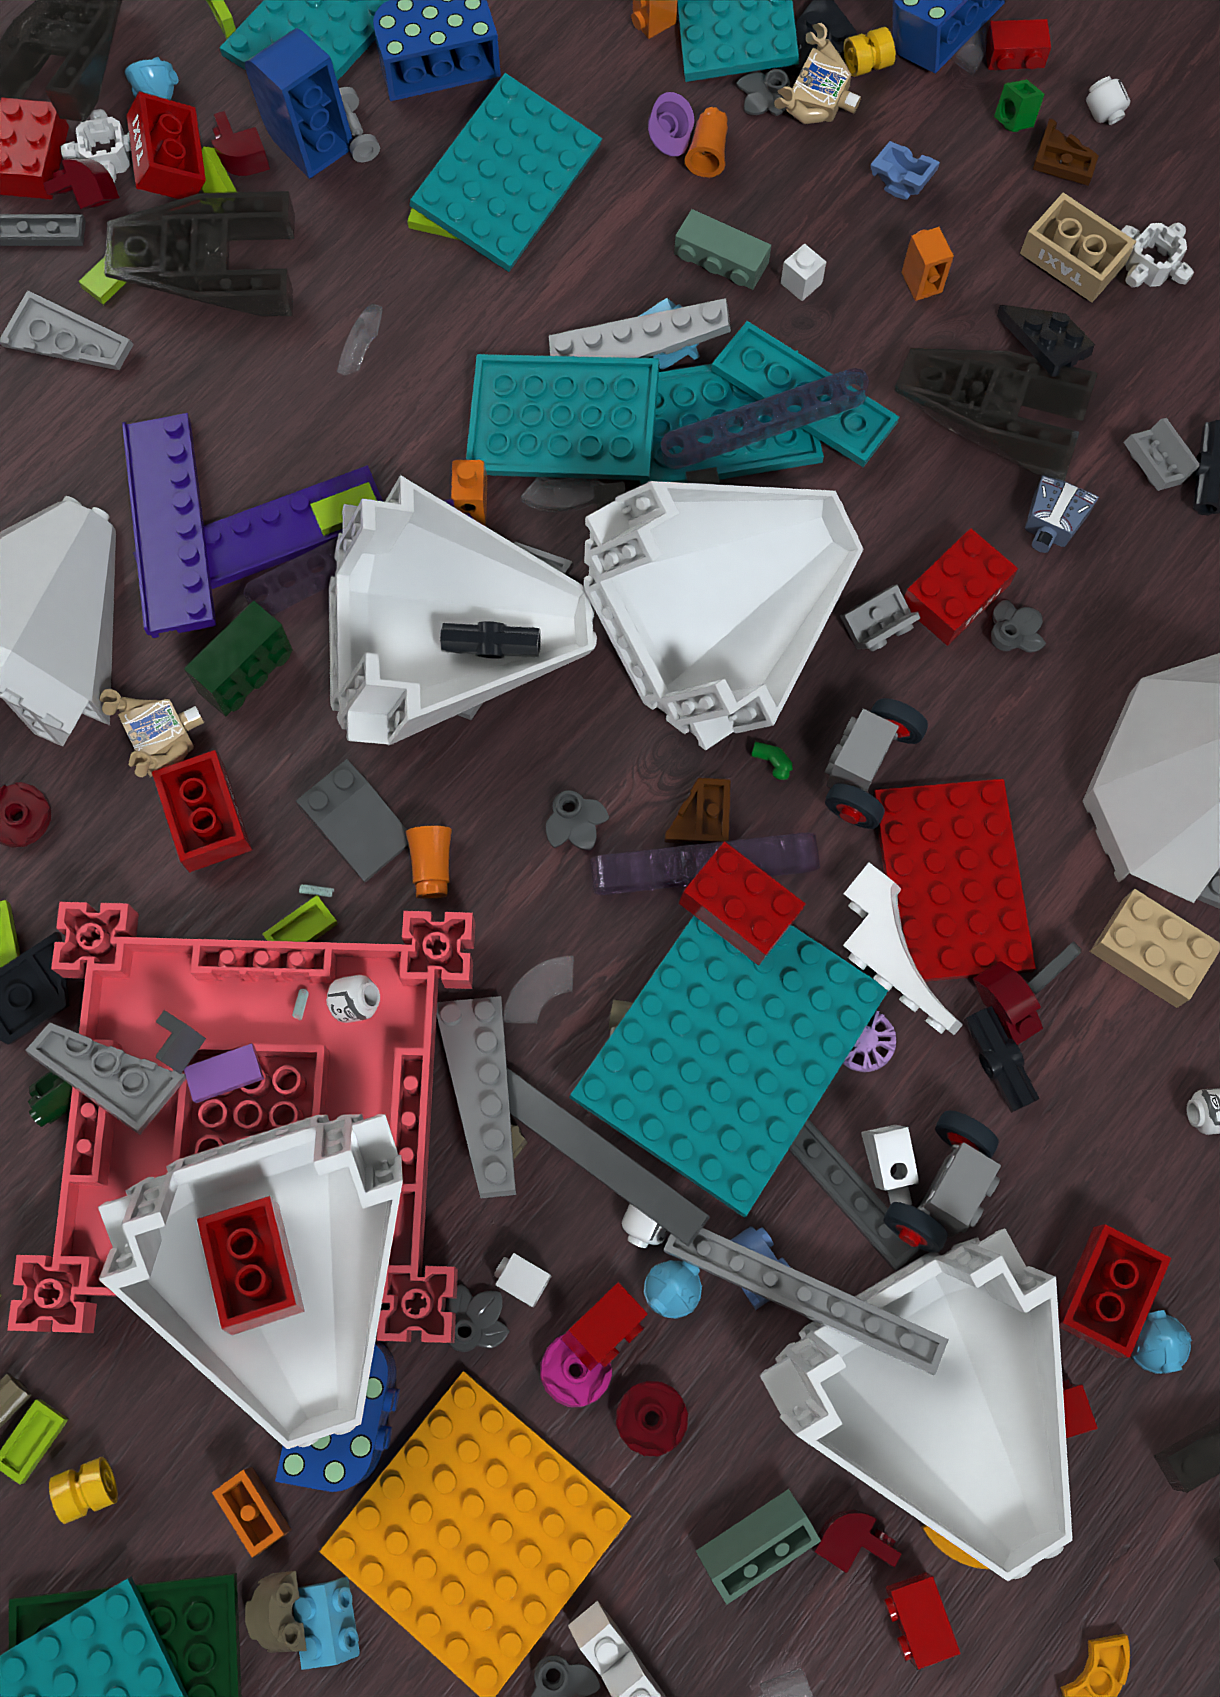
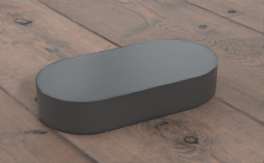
M1074 941L1028 983L1034 994L1039 993L1081 953L1082 949Z

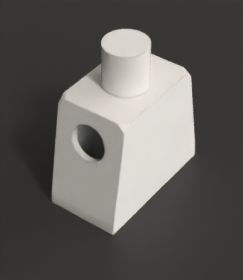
M891 1125L861 1132L876 1188L888 1191L890 1204L901 1202L912 1205L908 1185L917 1184L919 1179L908 1127ZM896 1164V1173L891 1176V1167Z

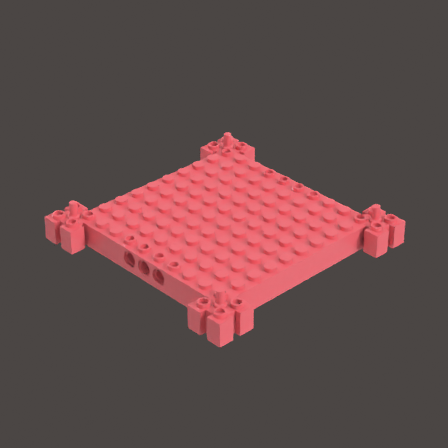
M59 902L56 929L64 934L66 938L65 942L54 943L51 969L63 978L85 979L79 1034L89 1037L97 1043L118 1048L126 1054L139 1059L144 1058L157 1063L160 1067L173 1071L174 1069L156 1058L157 1053L172 1034L156 1023V1020L165 1010L206 1038L187 1066L252 1043L255 1046L265 1079L199 1103L193 1101L186 1079L140 1135L72 1087L53 1257L44 1255H16L13 1285L24 1286L22 1300H11L7 1331L51 1332V1323L53 1321L52 1332L94 1333L97 1303L86 1302L87 1296L117 1297L99 1280L108 1253L113 1247L98 1206L107 1201L127 1196L125 1190L147 1177L156 1178L168 1173L166 1166L174 1161L315 1115H328L329 1121H333L344 1114H362L364 1119L377 1114H385L398 1154L402 1158L403 1182L382 1304H390V1310L380 1311L377 1341L411 1342L412 1331H422L421 1342L454 1343L456 1313L445 1312L446 1298L457 1299L458 1269L447 1266H425V1277H422L438 980L441 978L445 988L472 989L473 959L471 953H464V949H474L475 920L473 913L445 912L444 922H435L431 912L404 911L402 928L404 945L136 937L139 914L129 904L101 903L100 913H98L87 902ZM354 975L367 976L378 987L380 993V1002L374 1015L366 1020L349 1023L340 1022L335 1019L329 1011L326 1002L330 985L334 980ZM305 989L309 992L302 1019L298 1020L292 1014L299 990Z

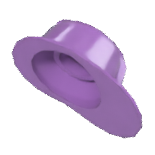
M666 92L660 95L654 103L648 118V131L652 142L662 153L668 156H680L686 151L694 126L693 110L689 102L682 95L675 92Z

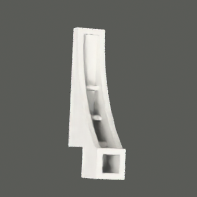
M868 863L843 893L851 900L848 907L864 919L843 945L852 952L847 958L862 970L867 965L877 973L873 979L888 991L893 986L903 994L899 1000L911 1010L916 1012L920 1007L929 1015L925 1021L942 1034L947 1029L955 1035L963 1024L931 992L917 970L908 950L898 908L897 894L902 889L871 863Z
M598 1601L568 1625L579 1649L601 1675L611 1697H666L618 1626Z

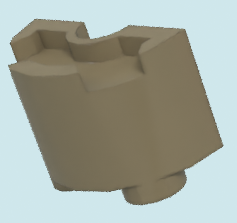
M296 1571L272 1573L260 1579L258 1582L260 1585L254 1591L252 1600L247 1601L245 1608V1623L250 1638L257 1640L269 1653L307 1651L303 1623L296 1622L292 1616V1606L299 1599Z

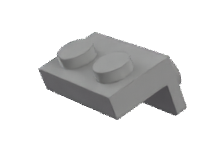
M1167 418L1160 419L1150 430L1131 434L1123 442L1130 451L1131 457L1138 462L1147 475L1148 481L1155 486L1157 491L1180 485L1199 467V462Z
M898 585L888 587L840 615L856 648L869 649L870 651H875L886 645V638L893 634L900 636L914 628L912 623L921 618L918 612L911 613Z

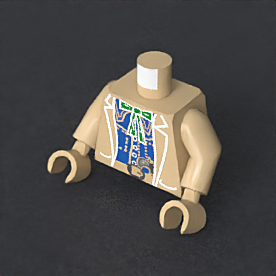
M822 23L813 25V29L817 32V37L813 32L806 34L807 43L817 44V49L812 48L793 88L785 86L779 89L778 93L784 99L778 98L774 102L777 109L787 107V112L802 124L823 121L831 122L839 107L854 114L861 100V96L848 91L851 73L830 40L826 39L827 28Z
M105 689L99 699L101 702H104L102 706L104 714L113 715L117 709L121 712L118 716L135 749L130 756L128 765L130 767L136 766L135 774L138 777H144L147 773L152 777V771L183 761L188 752L194 748L187 731L204 723L196 706L177 714L170 699L141 700L127 697L121 698L120 694L113 689Z

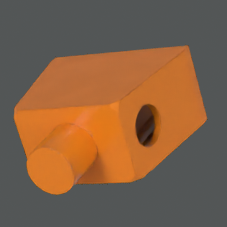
M454 460L452 462L451 498L455 508L462 513H470L474 520L486 526L487 472L485 462L483 460ZM465 504H472L476 508L472 511H466Z

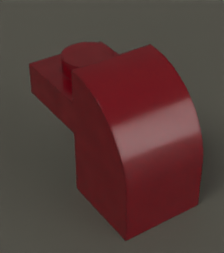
M225 111L214 114L217 127L212 128L215 139L211 140V143L225 170L238 176H249L269 170L270 167L265 149L256 127L233 134Z
M92 159L63 160L64 169L54 172L52 174L53 179L43 183L47 195L66 194L73 191L80 209L98 208L120 198L108 170L102 164Z
M1000 961L973 978L983 1004L986 1007H993L995 1013L1000 1018L1008 1038H1012L1017 1045L1043 1029L1036 1011L1041 1006L1029 985L1014 969Z
M857 1510L842 1511L830 1517L818 1533L821 1542L811 1548L815 1553L845 1573L849 1571L861 1547H864L894 1568L902 1555L893 1548L896 1542L894 1539L877 1528L873 1535L869 1533L876 1518Z

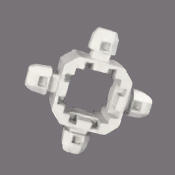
M102 109L93 110L90 120L82 121L76 128L78 143L73 141L61 146V154L64 160H95L108 170L114 183L117 179L116 174L125 172L131 165L129 151H131L129 132L127 133L128 135H125L120 121L113 117H108ZM114 139L116 147H111V152L100 150L96 151L97 154H92L91 147H95L96 142L106 144Z
M1151 223L1142 234L1139 233L1140 230L1128 225L1121 230L1137 241L1125 264L1126 270L1129 271L1125 279L1128 285L1138 287L1144 282L1150 287L1161 286L1169 276H1172V280L1179 284L1185 285L1194 274L1193 269L1185 262H1181L1187 250L1186 240L1183 238L1186 228L1181 223H1174L1169 227L1162 223ZM1148 246L1153 248L1156 246L1159 253L1164 256L1168 254L1170 257L1169 261H1166L1164 264L1160 261L1155 264L1153 262L1154 258L1148 254L1144 256L1141 253L1143 248L1146 249Z

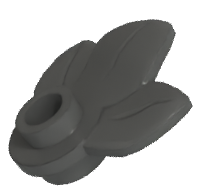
M773 69L766 75L753 72L737 81V87L748 94L744 103L745 113L760 115L769 110L773 115L778 116L787 109V107L777 109L774 104L776 99H784L778 93V90L785 86L790 87V80L784 71Z
M1002 600L997 604L992 613L995 625L991 631V640L996 648L1002 651L1019 648L1026 652H1037L1045 646L1046 642L1036 633L1043 623L1042 615L1038 610L1031 607H1023L1017 610L1009 600Z
M563 791L553 801L554 813L546 822L547 838L554 848L561 846L569 839L574 846L580 849L592 850L597 839L595 825L609 820L607 810L597 800L583 799L575 791ZM571 803L575 806V809L572 812H566L563 806Z
M463 1284L457 1286V1299L448 1298L445 1307L446 1312L456 1313L454 1343H448L454 1350L468 1352L476 1346L490 1349L500 1345L506 1339L510 1331L504 1324L497 1321L502 1310L501 1293L498 1291H485L473 1297ZM460 1327H467L471 1335L467 1338H462L458 1335L457 1330Z
M548 1655L541 1659L536 1666L534 1680L537 1687L531 1697H586L597 1692L601 1686L597 1676L589 1667L583 1664L569 1665L559 1655ZM551 1668H556L560 1672V1679L556 1682H551L546 1677V1672Z

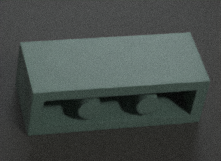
M691 209L675 236L674 254L682 260L693 262L704 267L710 273L719 274L732 280L739 286H745L752 290L769 264L771 244Z
M788 1489L696 1550V1553L726 1604H729L821 1542L808 1517Z

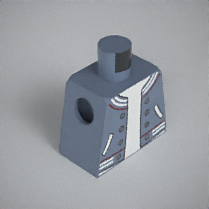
M1044 472L1034 492L1025 525L1026 531L1036 535L1032 542V547L1043 553L1049 552L1053 543L1065 547L1089 516L1099 497Z

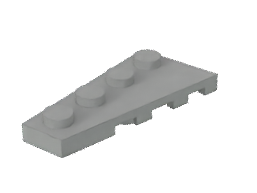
M28 290L0 337V344L6 348L114 370H120L134 345L130 339Z
M49 1023L25 1050L29 1056L139 1135L186 1080V1076L183 1073L180 1074L175 1070L165 1069L158 1066L157 1063L124 1053L123 1050L97 1043L89 1037Z

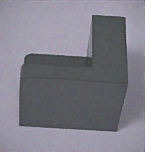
M164 1010L156 1020V1023L172 1034L159 1050L156 1058L181 1074L206 1038Z

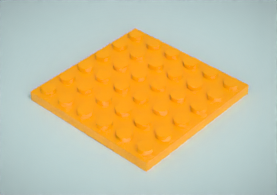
M463 1371L319 1552L479 1697H496L631 1518V1514Z

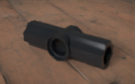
M1220 420L1206 422L1202 427L1200 451L1196 457L1199 467L1192 473L1193 479H1196L1193 509L1198 514L1206 516L1220 513Z
M491 621L478 622L477 625L443 623L440 633L441 651L475 654L478 657L501 659L504 656L539 657L541 630L535 627H510L504 623Z
M993 1007L984 1008L964 1019L966 1026L980 1051L978 1054L980 1063L987 1076L991 1080H995L1011 1113L1038 1101L1040 1098L1023 1067L1025 1063L1021 1050L1016 1042L1006 1035Z

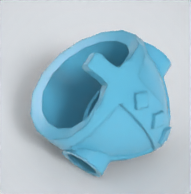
M159 57L132 63L124 72L132 86L135 98L140 91L171 100L174 85L179 82L172 64L161 61Z
M671 1260L655 1265L648 1273L644 1282L643 1293L647 1304L655 1313L666 1318L676 1319L692 1313L701 1299L702 1285L698 1275L700 1272L699 1268L685 1261Z
M1165 1310L1148 1313L1131 1357L1142 1369L1155 1374H1166L1183 1370L1182 1366L1188 1360L1191 1350V1335L1177 1319L1166 1315Z

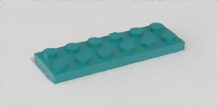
M749 321L745 322L712 363L711 371L862 467L867 464L899 420V416Z

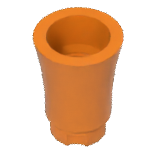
M716 107L706 108L700 114L691 145L685 156V165L688 170L701 177H715L722 173L725 168V142L728 130L727 115Z
M420 826L406 830L411 856L413 884L415 885L417 898L429 899L447 896V884L450 882L449 850L452 829L449 827Z

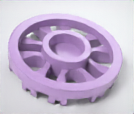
M875 1011L872 1016L874 1018L872 1026L865 1027L853 1046V1051L848 1054L843 1062L848 1068L859 1072L875 1071L885 1066L893 1056L896 1048V1032L891 1023L885 1018V1015L880 1014L879 1011ZM881 1022L887 1030L877 1032L875 1026ZM878 1037H890V1041H878ZM881 1046L889 1051L883 1058L876 1051V1047ZM871 1052L876 1061V1064L871 1065L868 1056ZM856 1053L864 1056L863 1065L851 1062Z

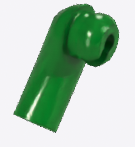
M755 741L751 756L770 761L774 766L773 777L780 780L788 779L790 771L793 770V763L784 750L780 747Z

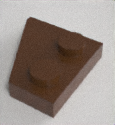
M1049 119L1033 170L1089 186L1099 155L1089 147L1082 145L1080 140L1074 135L1070 134L1066 137L1056 129L1057 122Z
M698 778L690 790L688 798L679 809L678 815L671 827L666 831L664 842L722 845L724 841L728 843L731 779Z

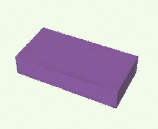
M252 1043L186 1066L184 1069L190 1093L195 1103L265 1079L255 1046Z

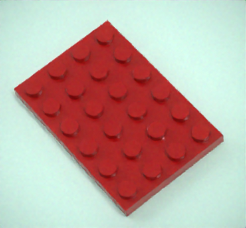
M1004 779L875 790L873 797L885 808L884 816L878 825L884 874L902 889L897 894L901 926L908 950L924 981L976 977L1000 961L1014 969L1017 973L1033 972L1036 967Z

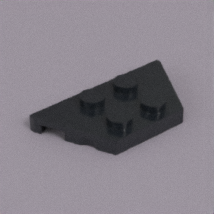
M813 0L795 23L799 64L777 67V69L791 70L790 75L799 76L812 48L817 49V44L812 45L806 41V34L809 32H813L817 37V32L813 29V25L817 23L825 25L827 28L826 39L830 40L841 58L844 56L845 39L855 36L857 31L834 0ZM773 68L765 69L764 71L768 73L769 71L773 70Z
M1008 305L999 306L997 317L1052 377L1060 374L1061 367L1067 366L1071 368L1079 360H1084L1092 355L1095 344L1067 314Z
M54 932L0 968V1041L7 1045L15 1043L70 1006L67 978H63L51 969L54 943L62 942V936L59 932Z

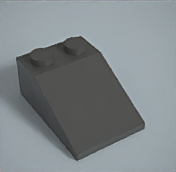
M348 759L296 800L304 816L364 883L409 846L406 836L407 829Z

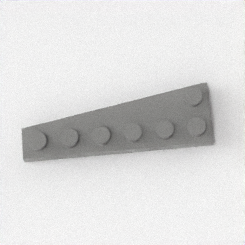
M726 298L549 335L550 356L649 358L660 353L667 355L681 350L683 347L692 346L731 332L728 303Z
M498 996L437 1002V1019L480 1198L516 1195L502 998Z

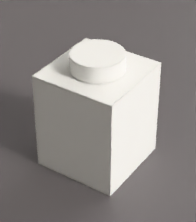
M804 243L784 261L781 284L803 301L822 284L826 261Z
M513 1253L510 1259L504 1257L494 1273V1276L499 1278L495 1284L496 1286L533 1308L552 1277Z

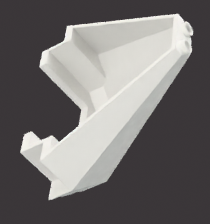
M399 476L385 502L362 499L358 506L343 505V534L338 533L334 559L337 560L335 577L331 576L329 584L330 704L333 711H339L337 720L342 729H347L346 738L348 741L387 744L389 746L582 658L595 649L597 636L593 631L592 624L595 609L582 584L403 476ZM491 621L504 623L510 627L540 628L541 649L539 657L504 656L501 659L478 657L475 654L442 652L440 643L443 623L477 625L478 622Z
M650 481L616 497L615 501L586 516L585 525L590 530V539L585 541L584 563L589 566V575L584 578V590L643 703L652 710L658 707L667 714L666 721L683 734L691 732L696 736L699 746L707 750L732 732L740 733L774 726L864 549L836 491Z
M65 496L61 502H57L0 532V698L9 705L35 735L60 746L65 744L81 714L110 725V715L103 713L102 706L104 702H101L99 699L105 689H111L116 530L108 522L110 517L106 512L96 507L92 509L86 508L76 499Z
M1220 653L1140 679L1127 698L1083 798L1087 813L1090 812L1097 827L1095 831L1104 852L1109 855L1114 866V875L1118 882L1122 881L1130 873L1192 903L1195 902L1220 868Z
M344 1114L333 1121H329L328 1115H315L174 1161L166 1166L168 1173L156 1178L147 1177L125 1190L127 1196L107 1201L98 1206L113 1247L108 1253L99 1280L286 1449L296 1446L307 1447L317 1442L319 1438L334 1433L337 1435L346 1434L356 1426L361 1425L403 1182L402 1158L398 1154L385 1114H377L367 1119H364L362 1114ZM271 1196L279 1204L305 1312L231 1335L221 1329L197 1219Z
M1004 1228L982 1241L977 1237L956 1244L951 1248L952 1250L944 1255L939 1256L938 1253L932 1252L925 1254L855 1296L949 1339L935 1375H931L813 1321L799 1332L801 1340L788 1344L775 1358L777 1364L765 1369L760 1374V1377L781 1414L780 1418L795 1435L996 1574L1009 1581L1024 1577L1031 1571V1566L1042 1559L1057 1556L1063 1551V1546L1073 1539L1056 1276L1030 1266L1026 1267L1008 1232Z

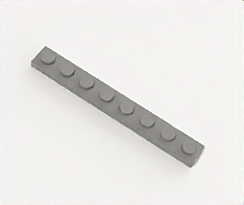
M704 1228L700 1230L689 1247L671 1234L664 1247V1252L896 1359L931 1375H935L949 1340L943 1336Z

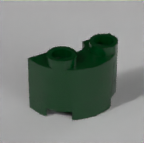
M49 1071L29 1086V1094L32 1096L28 1100L32 1108L29 1110V1114L40 1127L47 1123L52 1124L70 1110L72 1086L52 1071Z

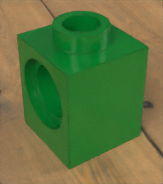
M1027 79L1004 84L994 117L1004 125L1005 129L1012 132L1034 127L1045 94Z

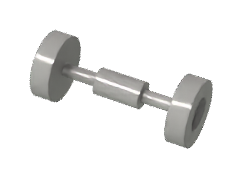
M341 87L339 90L352 135L356 137L350 144V152L357 162L370 161L379 154V143L375 136L363 134L356 113H353L359 105V98L355 90L351 87Z

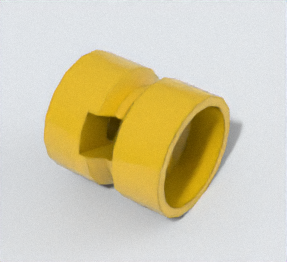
M887 27L871 30L867 33V36L862 33L851 36L844 41V59L853 77L871 72L872 67L875 70H880L894 65L895 45L891 32Z
M99 1457L82 1464L80 1472L70 1469L51 1477L49 1480L51 1502L57 1517L63 1524L86 1516L89 1508L95 1512L117 1503L118 1500L115 1477L104 1457Z

